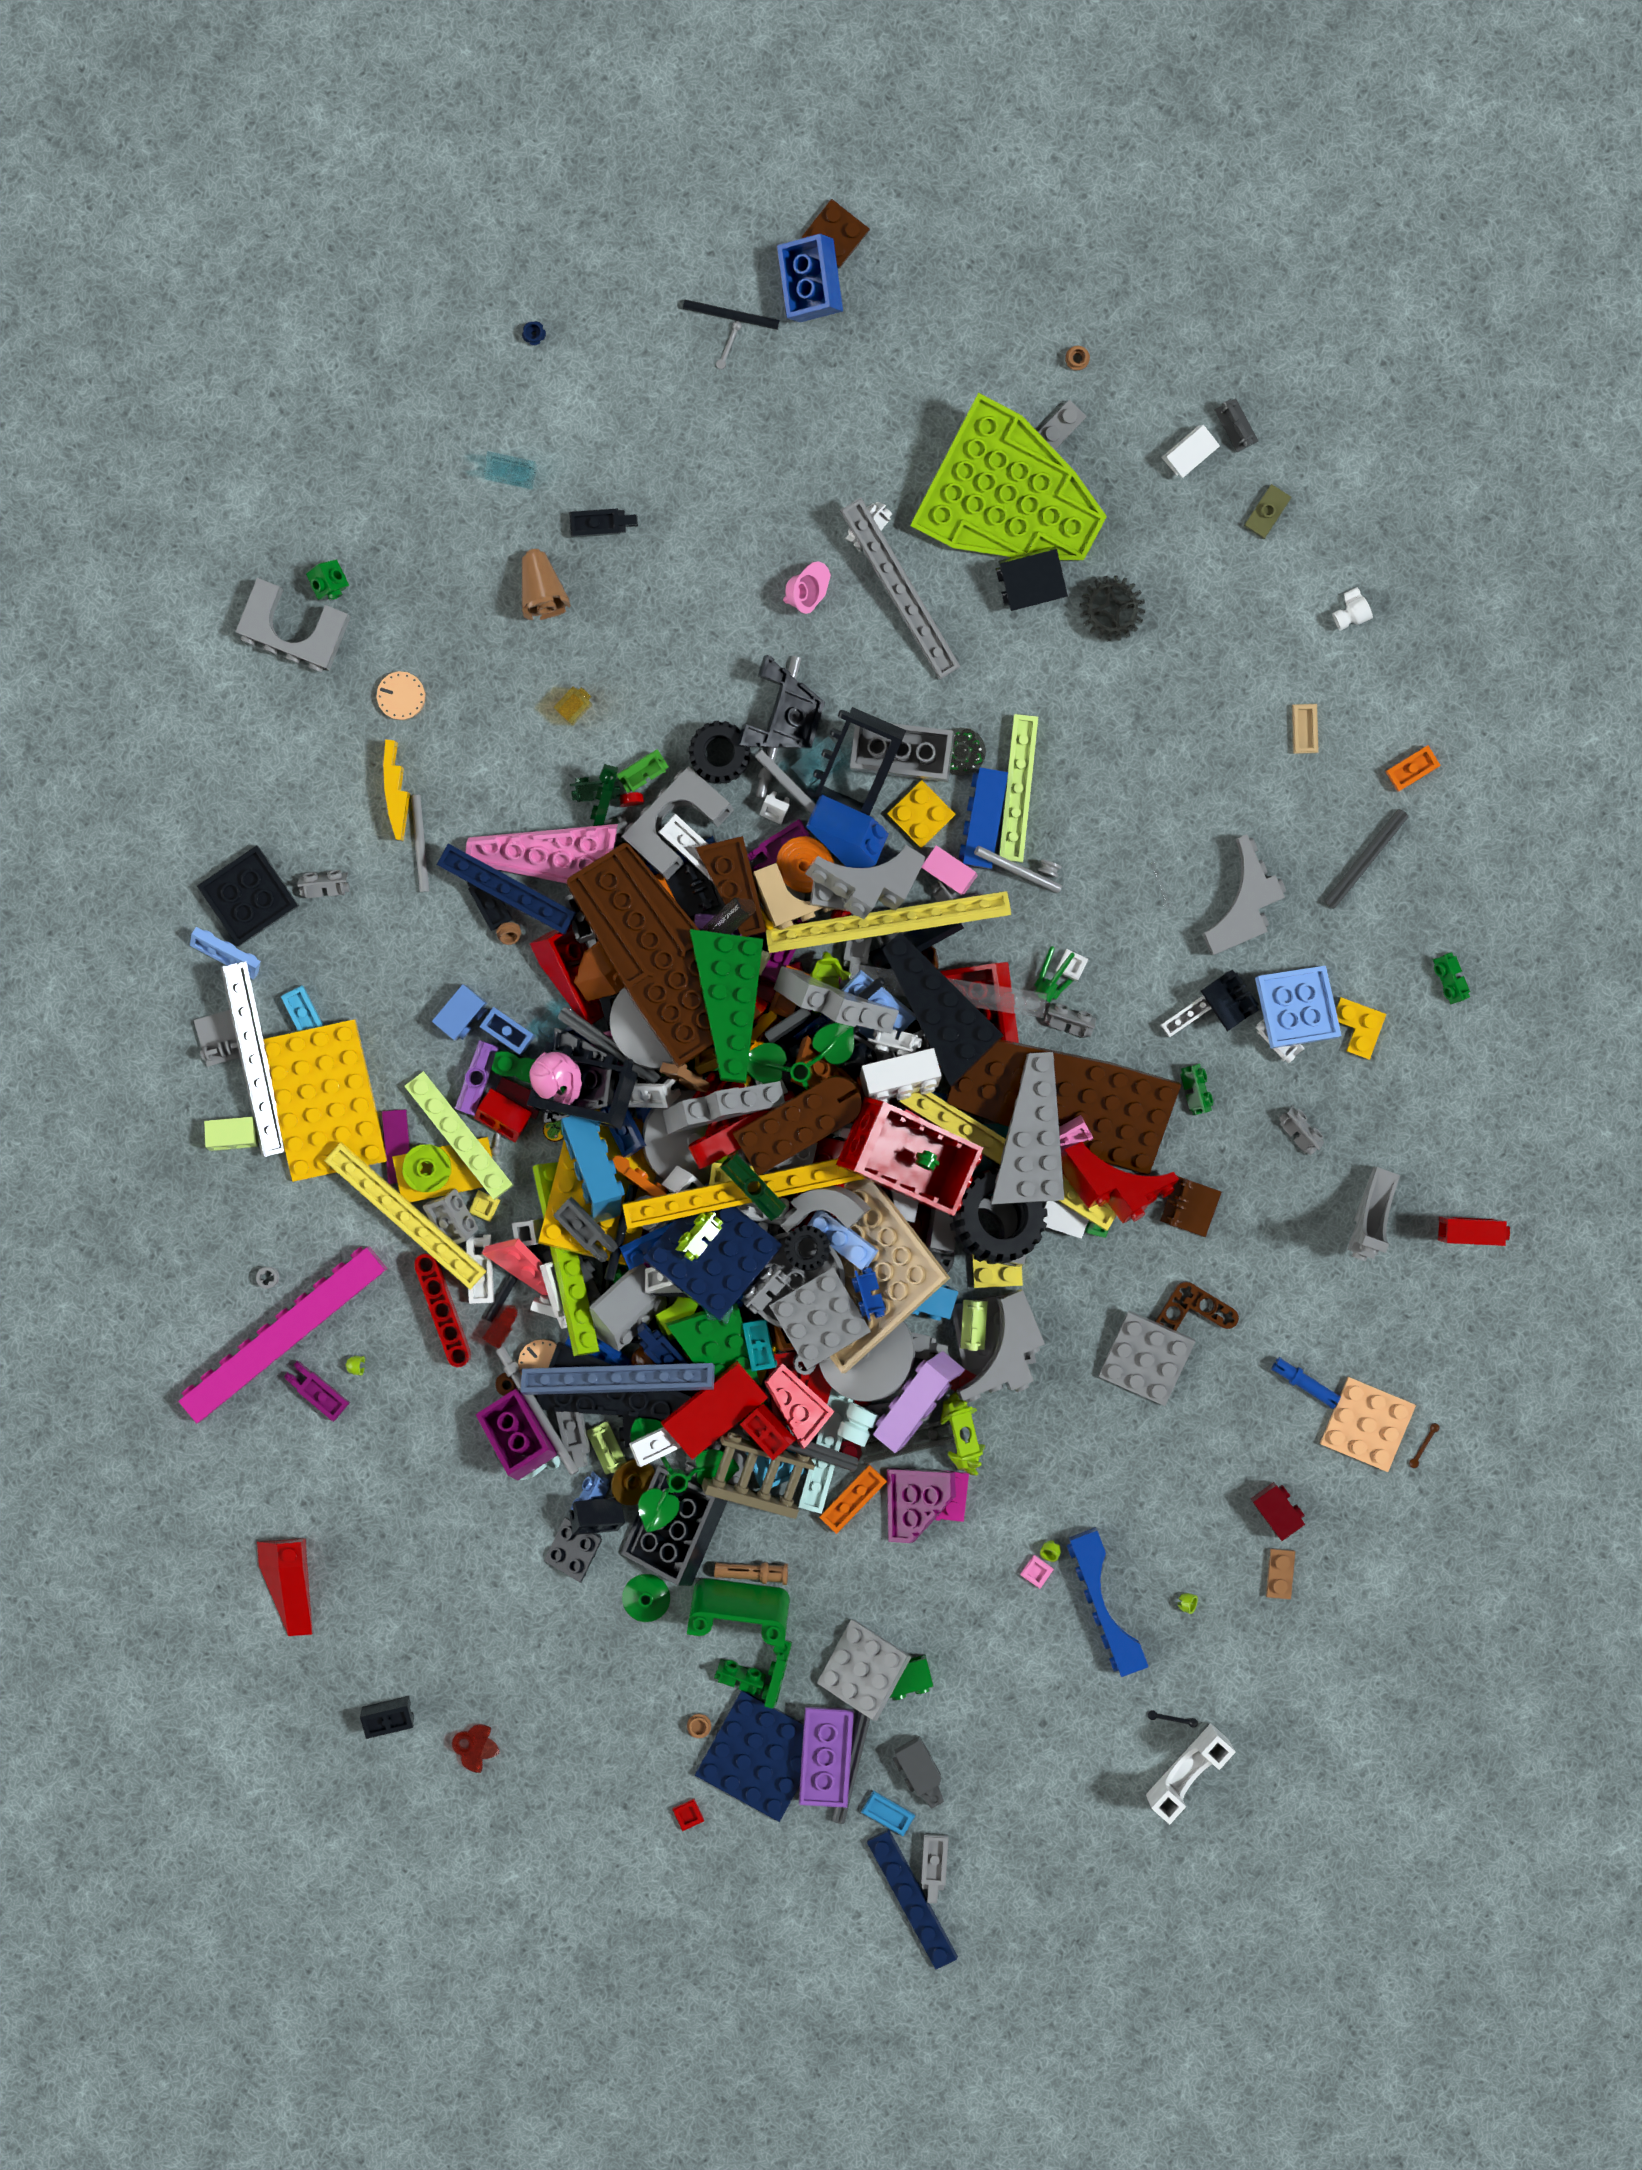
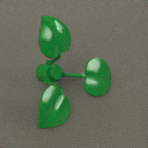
M833 1023L821 1028L815 1034L812 1042L814 1049L820 1052V1054L807 1064L798 1062L792 1067L784 1066L787 1057L779 1045L774 1043L761 1044L750 1050L747 1071L753 1078L763 1084L781 1081L782 1071L790 1072L791 1077L795 1081L801 1082L805 1089H808L810 1087L807 1081L812 1076L811 1066L823 1057L832 1064L844 1063L851 1057L854 1050V1027Z
M637 1418L631 1428V1442L662 1428V1421ZM717 1449L702 1451L695 1458L697 1468L692 1469L688 1475H685L681 1469H672L665 1456L660 1457L669 1472L667 1474L669 1488L665 1489L664 1492L659 1488H651L645 1491L639 1498L638 1510L646 1532L664 1527L677 1515L679 1500L675 1495L668 1494L669 1492H683L688 1486V1481L691 1480L695 1473H697L696 1477L700 1485H702L704 1477L712 1479V1477L716 1476L724 1453L723 1451ZM733 1458L725 1477L726 1483L740 1469Z

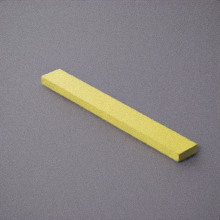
M342 1142L324 1160L467 1288L471 1290L487 1272L484 1267Z

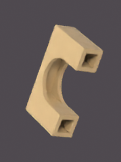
M830 851V853H831V855H832V858H833L834 864L841 865V866H845V865ZM777 863L752 873L755 888L769 921H772L774 928L779 927L780 930L793 926L792 921L799 918L804 922L816 917L814 912L822 909L824 913L834 910L812 906L810 901L799 900L790 894L785 886Z

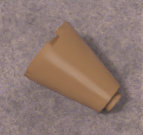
M539 549L527 551L526 555L522 557V612L524 618L533 620L532 616L542 615L540 620L565 613V607L568 606L570 608L571 606L570 600L546 553Z

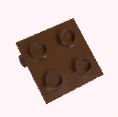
M1177 1176L1179 1180L1173 1186L1174 1191L1168 1196L1160 1221L1206 1237L1222 1192Z

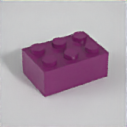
M514 1389L475 1414L507 1475L517 1481L558 1455L518 1389Z

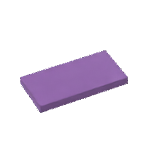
M805 1706L799 1805L848 1808L854 1709Z

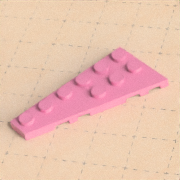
M618 824L469 837L465 853L496 870L567 884L568 877L614 849Z

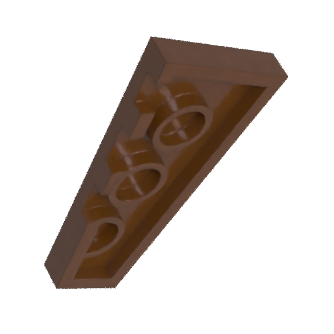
M743 836L695 847L741 936L766 932Z

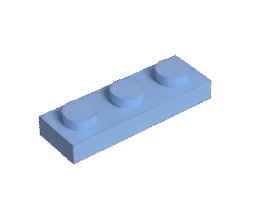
M196 927L192 932L191 947L225 965L246 962L249 977L253 980L259 972L261 961L257 960L254 955L244 953L232 943L216 938L210 931Z
M817 1210L807 1225L816 1227L824 1232L832 1248L860 1270L867 1269L879 1251L852 1229H847L839 1219L834 1218L827 1211Z

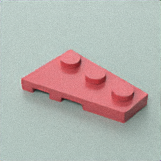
M519 1238L485 1246L482 1251L484 1256L541 1295H548L539 1266L543 1265V1263Z
M779 1363L764 1383L801 1449H805L835 1411L783 1363Z

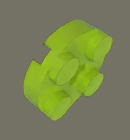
M432 1144L418 1145L412 1148L406 1154L402 1168L406 1183L411 1188L421 1192H434L441 1189L448 1182L452 1173L451 1161L447 1153L440 1147ZM423 1162L433 1164L434 1167L431 1169L433 1173L431 1175L421 1173L420 1170L423 1168Z

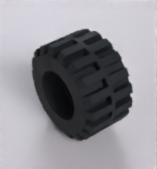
M714 721V723L704 724V727L699 728L694 737L692 736L689 746V758L693 768L700 777L708 782L721 784L730 783L732 780L738 779L745 772L750 761V747L737 746L741 732L739 727L727 721ZM717 738L728 740L734 748L732 761L722 767L710 764L705 755L707 745Z

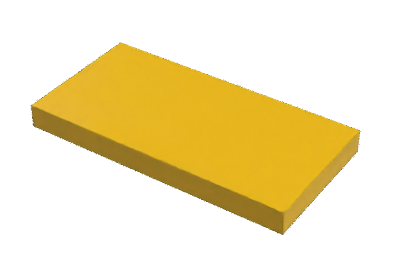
M489 1138L477 1139L492 1157ZM451 1145L441 1146L440 1148L450 1158L452 1173L448 1182L441 1189L434 1192H421L411 1188L403 1177L402 1168L406 1154L392 1157L400 1194L409 1202L444 1196L453 1189H456L459 1193L483 1188V1186ZM423 1162V1168L420 1170L421 1173L431 1175L433 1173L431 1170L434 1167L433 1164Z

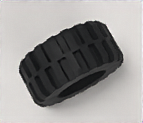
M1000 1168L986 1170L972 1177V1183L965 1190L962 1197L963 1203L961 1208L956 1212L955 1216L949 1215V1217H953L950 1228L951 1231H956L957 1236L954 1239L957 1244L962 1243L964 1245L962 1250L967 1255L972 1253L975 1260L980 1262L985 1260L987 1264L1009 1263L1030 1253L1034 1246L1041 1241V1232L1045 1231L1047 1223L1044 1222V1217H1047L1048 1213L1047 1209L1042 1207V1203L1045 1202L1012 1203L1017 1211L1018 1224L1015 1232L1008 1238L997 1239L983 1229L978 1216L979 1205L982 1199L994 1193L995 1181Z

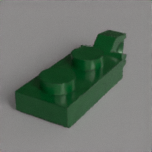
M604 764L600 772L599 779L603 784L598 786L595 799L600 800L599 805L593 806L590 819L594 820L593 826L604 825L618 767Z

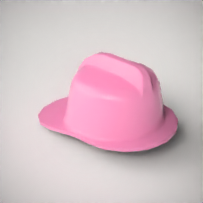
M819 561L812 562L801 574L790 578L786 584V596L783 601L797 608L803 614L811 613L826 595L831 576L828 567Z

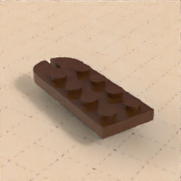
M843 1076L827 1077L734 1131L735 1139L757 1175L763 1174L852 1122L860 1113L862 1105L858 1089L854 1090L856 1088L855 1084ZM848 1092H853L852 1095L847 1097L846 1099L842 1101L837 1100L838 1098L842 1097Z

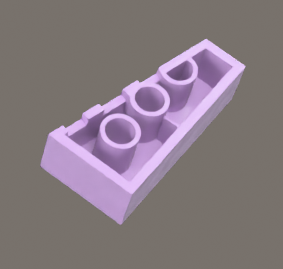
M944 1351L928 1361L924 1359L915 1370L918 1373L915 1378H910L902 1387L904 1393L901 1397L896 1396L888 1406L891 1409L887 1415L883 1414L875 1425L878 1428L873 1435L894 1453L898 1452L922 1425L923 1421L921 1419H925L937 1406L934 1401H938L952 1387L949 1382L960 1376L965 1369Z

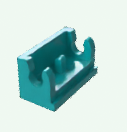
M753 1318L742 1323L751 1370L758 1371L776 1368L777 1360L774 1357L768 1321L764 1318L758 1320Z

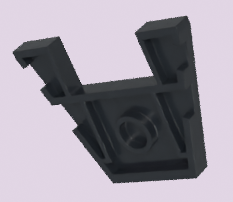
M765 655L758 677L780 685L767 731L749 724H743L737 746L812 748L825 701L806 685L792 677L787 669L782 668L774 661V658Z
M554 1028L553 1050L563 1051L564 1047L568 1045L572 1047L573 1056L583 1058L586 1050L593 1051L592 1060L604 1062L606 1055L609 1054L564 1029ZM614 1056L613 1064L617 1065L618 1058ZM576 1063L580 1069L582 1086L578 1099H575L570 1105L595 1111L610 1108L614 1098L616 1071ZM545 1113L544 1122H559L562 1118L569 1117V1115L559 1113L557 1116Z

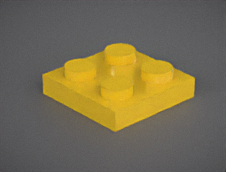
M923 780L887 813L920 848L924 847L956 815Z

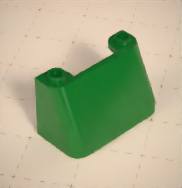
M702 1578L694 1586L687 1635L704 1636L708 1634L712 1629L713 1619L716 1618L762 1624L761 1634L763 1640L769 1645L784 1647L790 1603L789 1594L780 1587Z

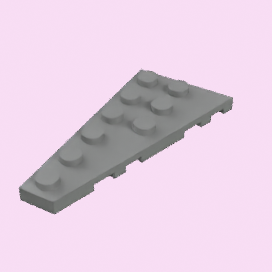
M1053 1052L1027 1054L990 1205L1064 1200Z

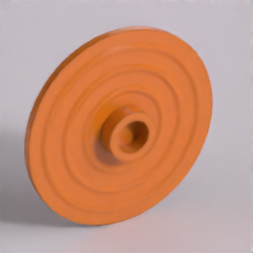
M799 836L787 841L781 847L776 862L784 883L795 891L812 893L814 880L805 873L817 856L834 863L829 849L819 840L807 836Z

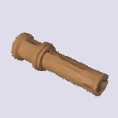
M715 1562L714 1577L760 1580L763 1584H767V1582H780L783 1585H787L788 1564L784 1563L783 1566L769 1565L768 1562H764L760 1566Z

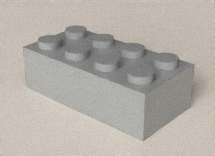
M893 724L905 729L906 733L887 775L949 782L954 731ZM855 725L850 769L856 772L877 774L891 740Z

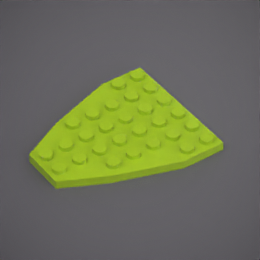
M978 392L910 526L955 549L1015 557L1055 546L1058 551L1059 560H1084L1107 516L1077 473L1021 414Z

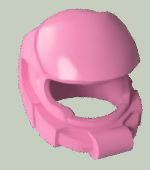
M544 1052L531 1066L529 1078L533 1089L541 1098L549 1099L553 1096L555 1102L568 1105L575 1099H578L582 1086L581 1073L578 1065L569 1056L561 1052ZM561 1086H565V1087H566V1089H565V1091H564L563 1093H562V1091H561V1089H560Z

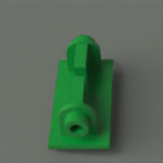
M1450 952L1433 959L1434 971L1440 977L1444 987V996L1449 1000L1450 1005L1469 998V992L1471 991L1465 977L1456 978L1455 975L1462 972L1457 956Z
M1200 1064L1181 1068L1182 1073L1180 1076L1184 1090L1193 1088L1194 1093L1186 1095L1189 1111H1192L1193 1115L1202 1114V1110L1203 1113L1212 1111L1213 1097L1206 1089L1207 1074L1205 1069L1201 1068Z
M720 1659L714 1679H717L718 1683L733 1688L737 1680L740 1682L739 1690L755 1695V1693L760 1694L766 1674L761 1673L756 1668L740 1666L733 1660Z

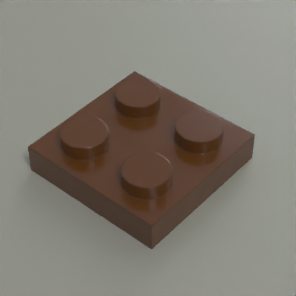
M831 199L802 235L801 239L817 234L833 238L837 267L840 269L870 229Z

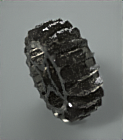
M1114 575L1112 583H1110L1108 576H1104L1103 585L1100 580L1096 579L1094 581L1096 589L1091 585L1087 587L1091 595L1083 593L1082 599L1088 602L1080 603L1079 608L1087 609V611L1080 613V618L1088 617L1083 626L1087 627L1092 624L1093 627L1089 631L1091 635L1096 629L1100 631L1097 639L1100 640L1105 633L1107 634V642L1111 641L1113 634H1115L1116 641H1120L1121 633L1126 638L1130 637L1128 628L1133 632L1138 630L1134 622L1137 624L1143 622V619L1137 615L1145 614V609L1138 608V606L1145 603V600L1136 599L1142 592L1140 590L1135 593L1132 592L1135 587L1134 583L1130 584L1129 587L1125 586L1127 578H1123L1120 584L1117 583V575ZM1112 589L1121 591L1130 601L1118 600ZM1105 591V604L1093 609L1094 598L1100 592ZM1110 600L1111 603H1115L1114 606L1120 607L1116 610L1115 616L1105 610L1110 605ZM1132 608L1130 620L1123 626H1120V612ZM1095 616L1107 617L1112 628L1102 625Z

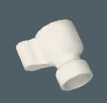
M1358 587L1344 593L1347 608L1332 613L1333 619L1340 631L1347 628L1350 623L1360 625L1373 618L1370 606L1361 595Z

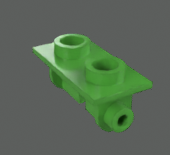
M656 749L618 773L617 777L627 793L635 792L636 789L647 783L645 779L650 777L652 780L663 772L666 773L665 770L669 766L659 750Z

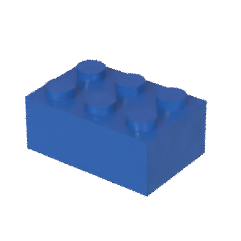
M817 234L777 245L787 318L801 323L843 312L833 238Z

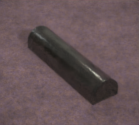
M734 897L701 931L731 935L755 913L756 907L753 900Z
M941 1420L922 1424L906 1445L896 1453L875 1436L869 1437L865 1447L860 1446L864 1464L955 1443L951 1423L948 1420L945 1424L941 1425Z

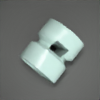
M851 1402L845 1414L848 1419L841 1422L836 1434L865 1447L870 1436L868 1429L874 1427L879 1415Z

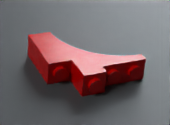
M1083 1142L1068 1147L1061 1153L1062 1173L1087 1208L1095 1205L1100 1207L1108 1203L1122 1223L1130 1220L1135 1222L1145 1215L1144 1210L1159 1196L1165 1198L1174 1191L1173 1186L1179 1180L1174 1172L1160 1176H1140L1124 1172L1098 1158Z

